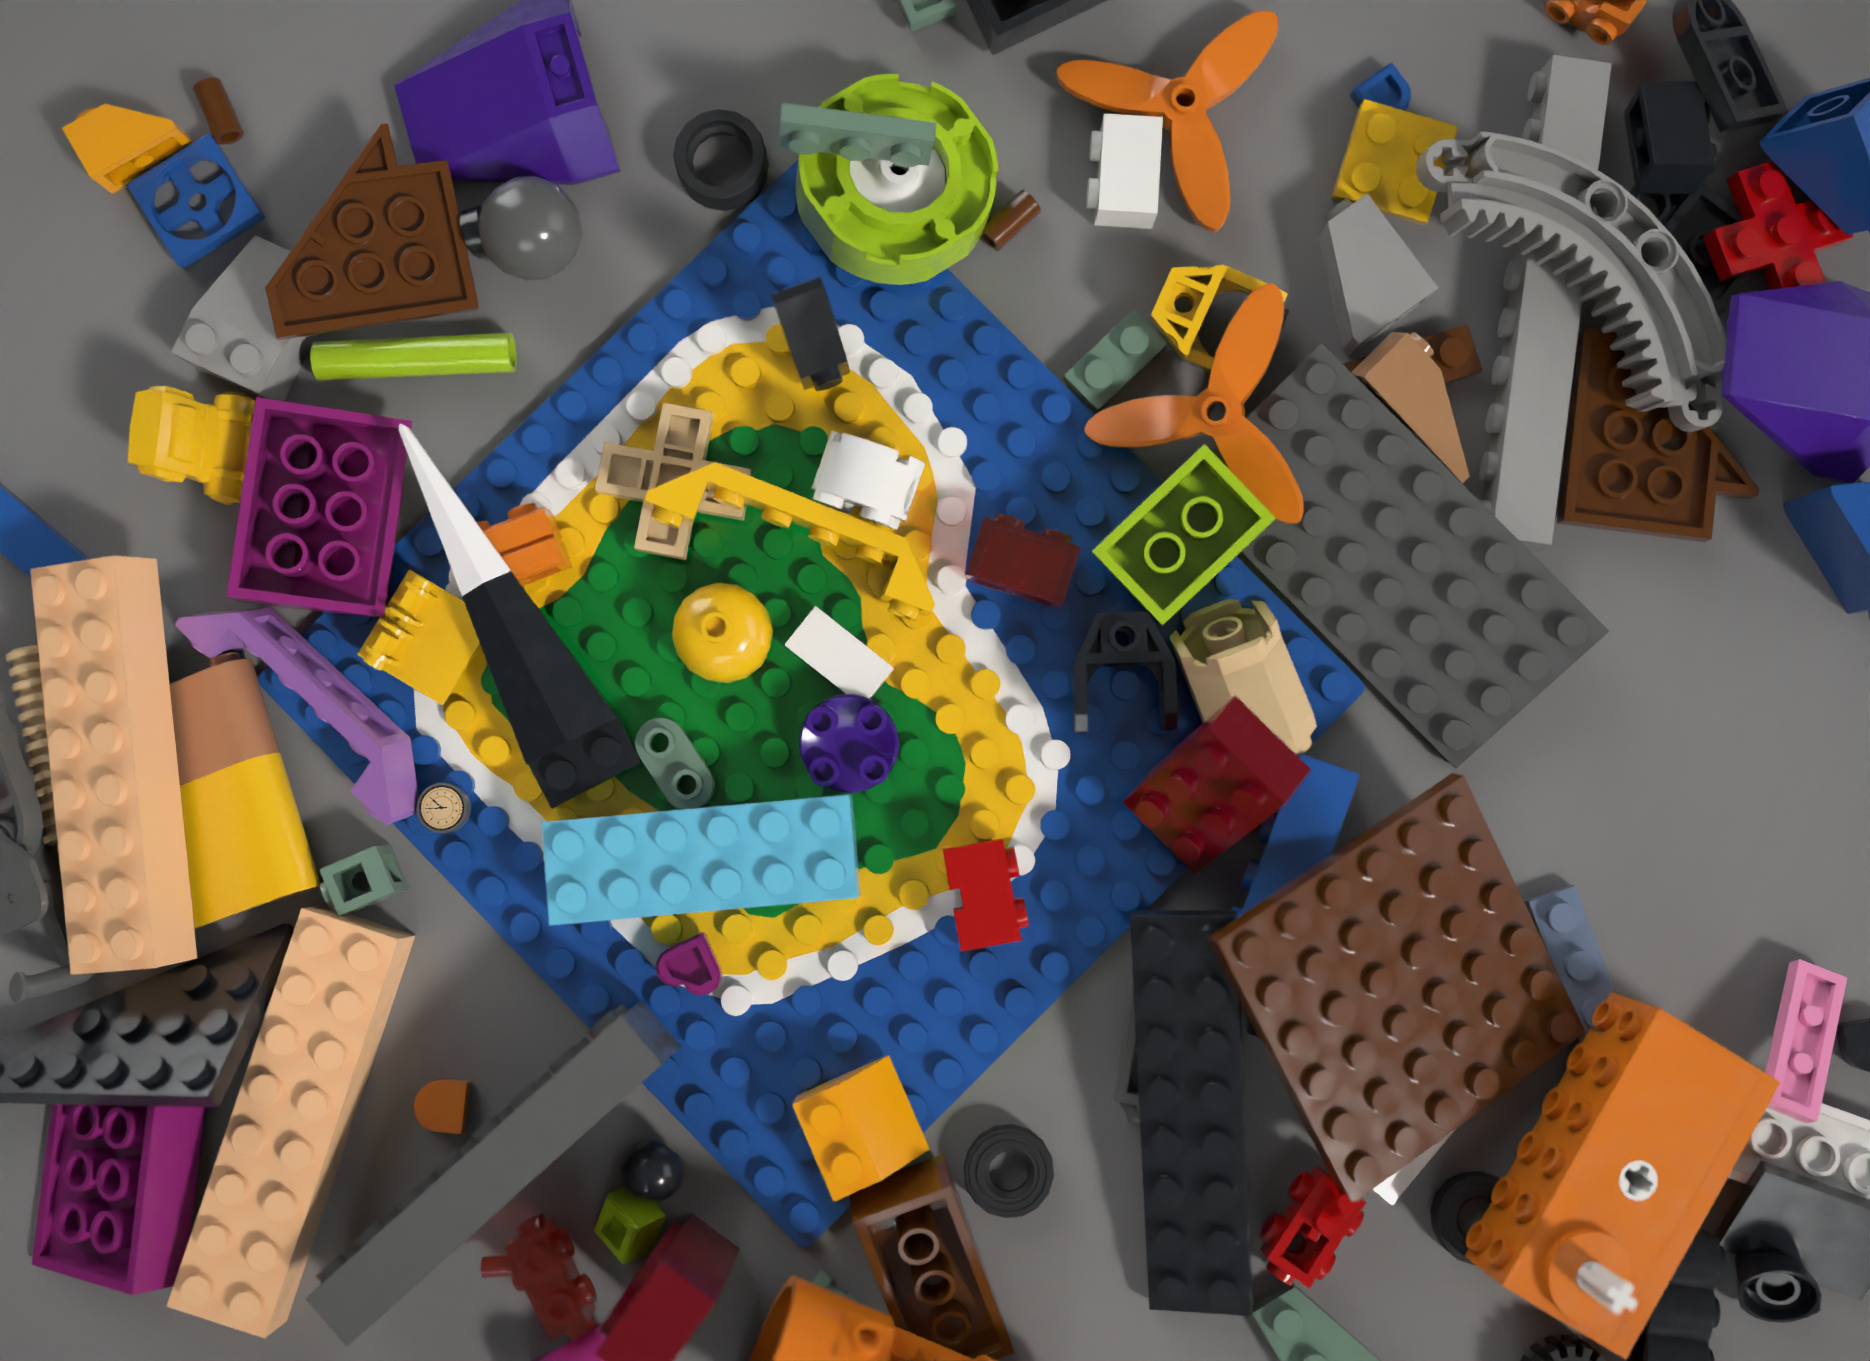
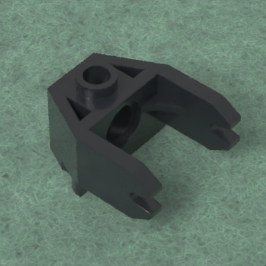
M1149 611L1097 612L1092 618L1070 667L1073 733L1088 732L1087 685L1093 673L1102 667L1146 666L1158 682L1161 731L1177 730L1176 661ZM1121 631L1127 634L1129 645H1119L1115 640V632Z

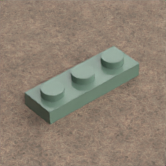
M782 103L778 147L790 148L793 152L804 155L823 152L839 154L845 159L852 161H863L871 158L891 161L900 167L928 166L935 142L936 123Z

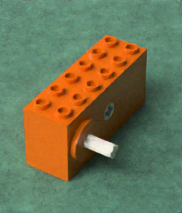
M1610 992L1607 999L1603 1000L1593 1012L1592 1024L1596 1028L1590 1027L1582 1043L1575 1046L1569 1054L1567 1069L1557 1087L1550 1090L1545 1096L1542 1103V1113L1534 1128L1520 1140L1516 1151L1517 1157L1507 1175L1500 1178L1495 1184L1491 1194L1492 1203H1490L1482 1219L1474 1223L1466 1237V1246L1469 1250L1466 1252L1465 1257L1503 1287L1626 1359L1781 1082L1661 1008Z

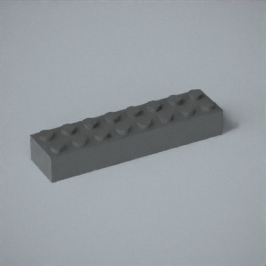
M643 1001L631 1009H628L622 1003L614 1011H610L588 1031L594 1039L593 1041L589 1042L584 1037L575 1046H571L549 1066L555 1074L554 1076L547 1071L536 1081L534 1080L510 1101L516 1110L509 1105L497 1116H493L471 1136L472 1139L448 1156L432 1171V1175L409 1191L393 1206V1210L370 1226L354 1241V1245L343 1254L337 1256L315 1276L321 1285L306 1297V1300L346 1347L681 1047V1044Z

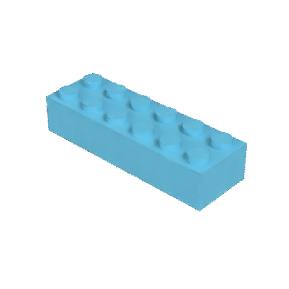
M852 795L542 822L549 926L858 898L861 895Z

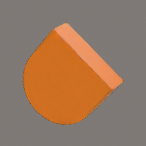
M440 1078L422 1087L414 1101V1112L419 1123L426 1129L435 1132L464 1133L467 1124L471 1081Z

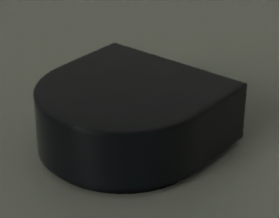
M1870 1018L1838 1023L1836 1034L1843 1059L1856 1069L1870 1072Z

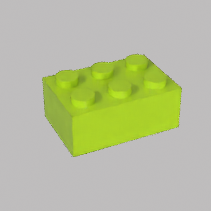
M1204 444L1093 549L1092 554L1145 610L1149 611L1150 615L1160 625H1163L1276 518Z

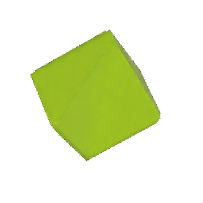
M624 1188L607 1194L593 1231L619 1261L625 1265L649 1254L653 1250L666 1215L655 1203L646 1204L634 1200L625 1192Z

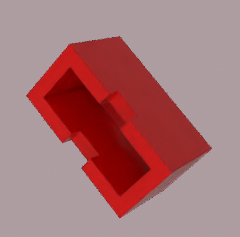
M1000 838L942 849L950 890L960 889L963 907L953 908L961 952L1022 941L1020 928L1029 927L1024 898H1014L1010 878L1020 877L1014 847L1005 848L1004 841Z

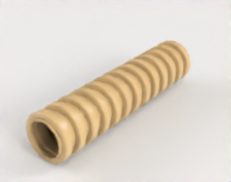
M30 645L13 649L5 656L8 663H13V668L8 671L11 678H16V683L11 686L14 693H19V698L15 700V706L22 708V713L18 715L19 723H25V728L20 731L22 738H28V744L23 747L25 753L31 754V759L27 761V766L34 769L33 775L35 784H37V790L35 791L38 799H40V807L44 819L43 829H46L47 834L42 837L43 844H49V846H57L38 645Z

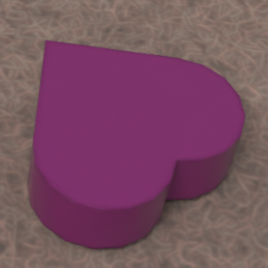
M705 931L666 949L660 954L656 963L657 975L662 982L670 986L684 985L694 995L703 996L710 994L718 988L722 981L721 965Z

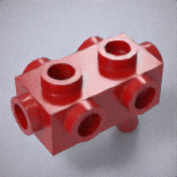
M1316 1165L1310 1174L1302 1170L1294 1178L1287 1192V1195L1293 1200L1282 1216L1276 1212L1273 1213L1266 1220L1259 1234V1238L1264 1241L1260 1250L1266 1259L1269 1260L1265 1268L1290 1286L1296 1279L1309 1289L1316 1278L1322 1280L1330 1272L1336 1260L1334 1251L1344 1236L1351 1237L1358 1230L1364 1218V1211L1362 1209L1367 1203L1362 1198L1357 1202H1351L1347 1194L1340 1195L1329 1172H1325ZM1296 1234L1301 1235L1303 1239L1301 1247L1293 1251L1288 1250L1287 1247Z

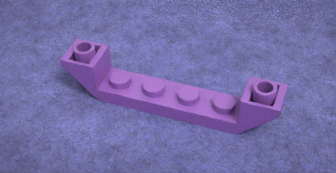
M271 607L218 611L178 618L175 626L189 639L194 649L205 654L208 658L227 653L241 652L244 647L251 654L261 658L278 674L282 684L296 691L313 707L314 713L321 720L331 724L349 741L350 747L357 754L366 757L370 761V764L350 792L364 804L365 810L372 817L381 820L385 825H389L416 814L419 797L410 737Z

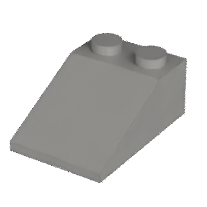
M255 235L192 308L170 353L193 367L260 398L285 401L317 336L316 334L277 340L265 287L291 251Z

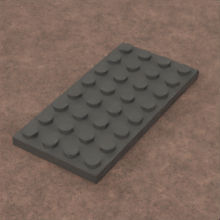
M1322 343L1246 417L1270 439L1289 465L1304 499V514L1302 520L1298 523L1288 524L1275 519L1241 552L1455 769L1609 632ZM1216 447L1212 452L1228 468L1218 447Z

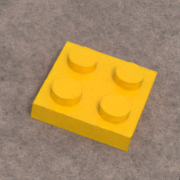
M1364 99L1360 104L1331 198L1339 201L1349 198L1353 204L1368 194L1382 213L1425 225L1428 223L1437 191L1429 190L1418 179L1416 172L1417 160L1435 142L1444 139H1455L1458 126ZM1440 156L1433 163L1434 167H1441L1444 173L1446 164L1442 163Z

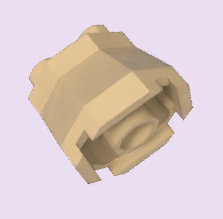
M1226 599L1190 613L1183 621L1186 630L1181 636L1175 630L1170 636V641L1202 723L1236 695L1296 755L1308 751L1312 745L1310 735L1317 725L1310 703L1282 639L1277 619L1264 601H1252L1254 609L1241 608L1239 600Z

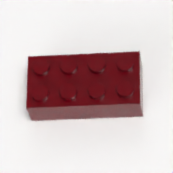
M691 1213L683 1226L674 1220L648 1257V1260L641 1265L626 1286L617 1303L597 1332L603 1335L605 1339L595 1355L602 1361H674L716 1303L740 1248L693 1213Z

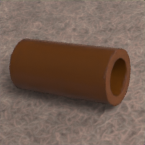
M209 77L196 82L192 89L215 142L227 145L240 140L244 132L221 80Z
M1020 190L986 222L981 236L994 250L1000 251L1041 212L1039 204L1027 191Z

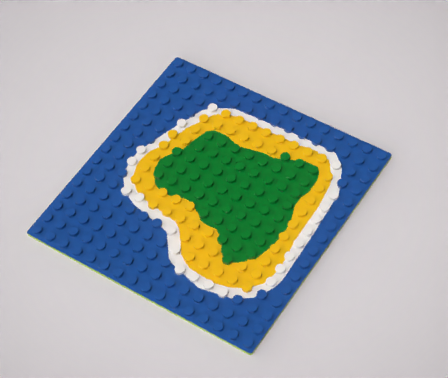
M798 158L453 490L476 522L489 521L490 526L508 520L507 512L524 504L535 503L537 509L544 506L553 513L562 536V541L571 560L572 568L523 587L621 717L634 744L639 729L646 722L655 718H666L675 721L684 729L715 779L714 794L711 800L701 808L852 795L861 892L858 898L549 926L542 822L683 810L673 806L667 800L644 763L641 762L551 809L529 765L525 763L481 645L478 647L444 705H441L384 670L380 671L363 661L362 657L357 655L380 617L324 612L301 636L410 737L418 797L427 787L433 784L452 783L464 789L470 798V817L465 825L457 831L450 833L432 832L422 825L417 812L415 815L394 822V826L590 1029L622 1003L628 1009H631L641 1001L646 1004L681 1044V1047L641 1083L798 1246L806 1248L811 1246L851 1205L849 1195L837 1201H833L792 1106L798 1094L889 1054L924 1133L1130 927L1131 912L1133 910H1147L1188 869L1122 803L1156 764L1203 724L1170 641V636L1175 630H1177L1180 636L1186 630L1183 623L1185 618L1192 612L1226 599L1239 600L1241 608L1254 609L1252 601H1264L1277 619L1282 639L1312 708L1317 725L1310 735L1312 744L1362 695L1365 686L1362 680L1236 556L1165 624L1160 625L1153 618L1176 661L1177 730L1161 731L1158 682L1146 666L1102 667L1093 673L1087 685L1088 732L1073 733L1070 667L1092 618L1097 612L1146 611L1092 554V550L1157 490L1163 482L1128 448L1102 445L1090 439L1085 434L1084 427L1094 414L948 269L927 281L914 284L891 285L862 279L833 263L801 220L796 200ZM821 276L848 360L850 374L842 376L843 381L830 389L815 391V388L812 387L804 390L783 335L771 294ZM663 403L712 411L714 420L706 461L752 469L754 478L822 505L823 503L813 500L815 491L812 490V486L831 431H836L841 435L846 433L899 451L898 458L907 461L910 456L919 459L925 463L906 521H900L897 530L869 521L870 519L860 516L862 508L854 506L852 514L847 515L907 539L935 602L932 613L926 617L917 615L916 620L912 621L892 614L887 610L890 603L880 600L879 597L893 562L885 560L883 565L870 563L855 555L857 548L840 541H838L836 547L822 544L808 537L810 529L792 522L789 528L774 525L761 518L762 510L749 505L746 507L744 521L697 512L692 526L686 560L636 551L634 545L643 502L602 495L595 491L604 442L653 451ZM429 512L395 544L387 605L409 569L464 601ZM715 583L738 585L755 594L767 609L773 627L771 646L762 666L747 678L731 683L708 681L691 672L678 657L672 638L674 616L683 600L698 588ZM815 606L894 668L871 699L881 705L895 723L899 737L898 756L887 778L882 783L862 792L843 793L817 785L810 778L809 772L801 759L799 736L807 715L825 699L845 694L785 646V643ZM1121 631L1115 632L1116 642L1121 646H1128L1129 638L1127 634ZM268 666L259 675L260 686L345 775L356 784L370 764V761L366 757L357 754L342 734L331 724L321 720L314 713L313 707L296 691L282 684L278 674ZM660 733L653 738L652 747L656 752L660 753L668 748L669 740L665 734ZM686 775L682 777L679 782V788L684 794H691L696 789L697 784L693 776ZM1002 838L1005 848L1014 847L1020 877L1010 878L1014 898H1024L1029 927L1020 928L1022 941L961 952L953 908L963 907L960 889L950 890L942 849ZM705 931L723 973L722 981L718 988L710 994L701 996L689 992L684 985L670 986L662 982L656 971V963L660 954L666 949Z

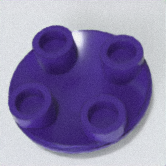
M841 694L825 699L810 711L801 727L799 750L801 759L814 783L838 792L856 793L871 789L887 778L898 756L899 737L891 716L877 702L861 695Z

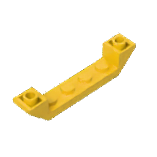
M716 462L654 487L646 493L644 507L653 510L650 517L670 527L679 528L681 522L692 526L705 491L709 489L715 492L714 500L728 507L741 510L743 504L762 510L761 518L774 525L789 528L792 522L810 529L808 537L822 544L836 547L838 541L853 546L857 548L855 555L870 563L883 565L885 560L893 562L879 597L880 600L890 603L887 610L892 614L912 621L916 620L917 615L926 617L933 611L935 602L905 537Z

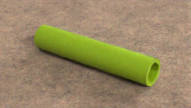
M512 333L315 341L311 346L310 361L315 378L318 381L515 372L517 353Z

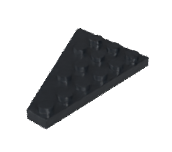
M281 924L1 1038L0 1103L219 1107L273 994L294 932L293 926L291 924Z

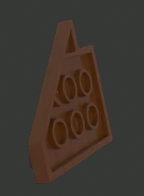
M388 123L380 124L265 287L277 340L463 313L479 309L466 243L460 227V215L448 160L397 166Z
M1584 327L1578 332L1557 524L1699 542L1711 540L1716 495L1752 499L1759 496V488L1710 427L1693 432L1682 431L1671 421L1668 407H1658L1650 411L1638 412V409L1627 406L1625 400L1634 396L1636 392L1635 389L1622 385V381L1632 375L1630 369L1617 367V363L1625 356L1624 350H1611L1610 345L1618 337L1616 332L1603 333L1601 329ZM1689 403V404H1688L1689 410H1690V411H1691V410L1696 411V410L1692 407V405Z

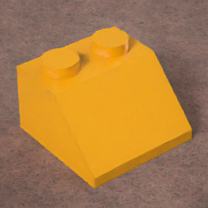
M889 1054L798 1094L792 1104L833 1201H837L883 1180L930 1149Z

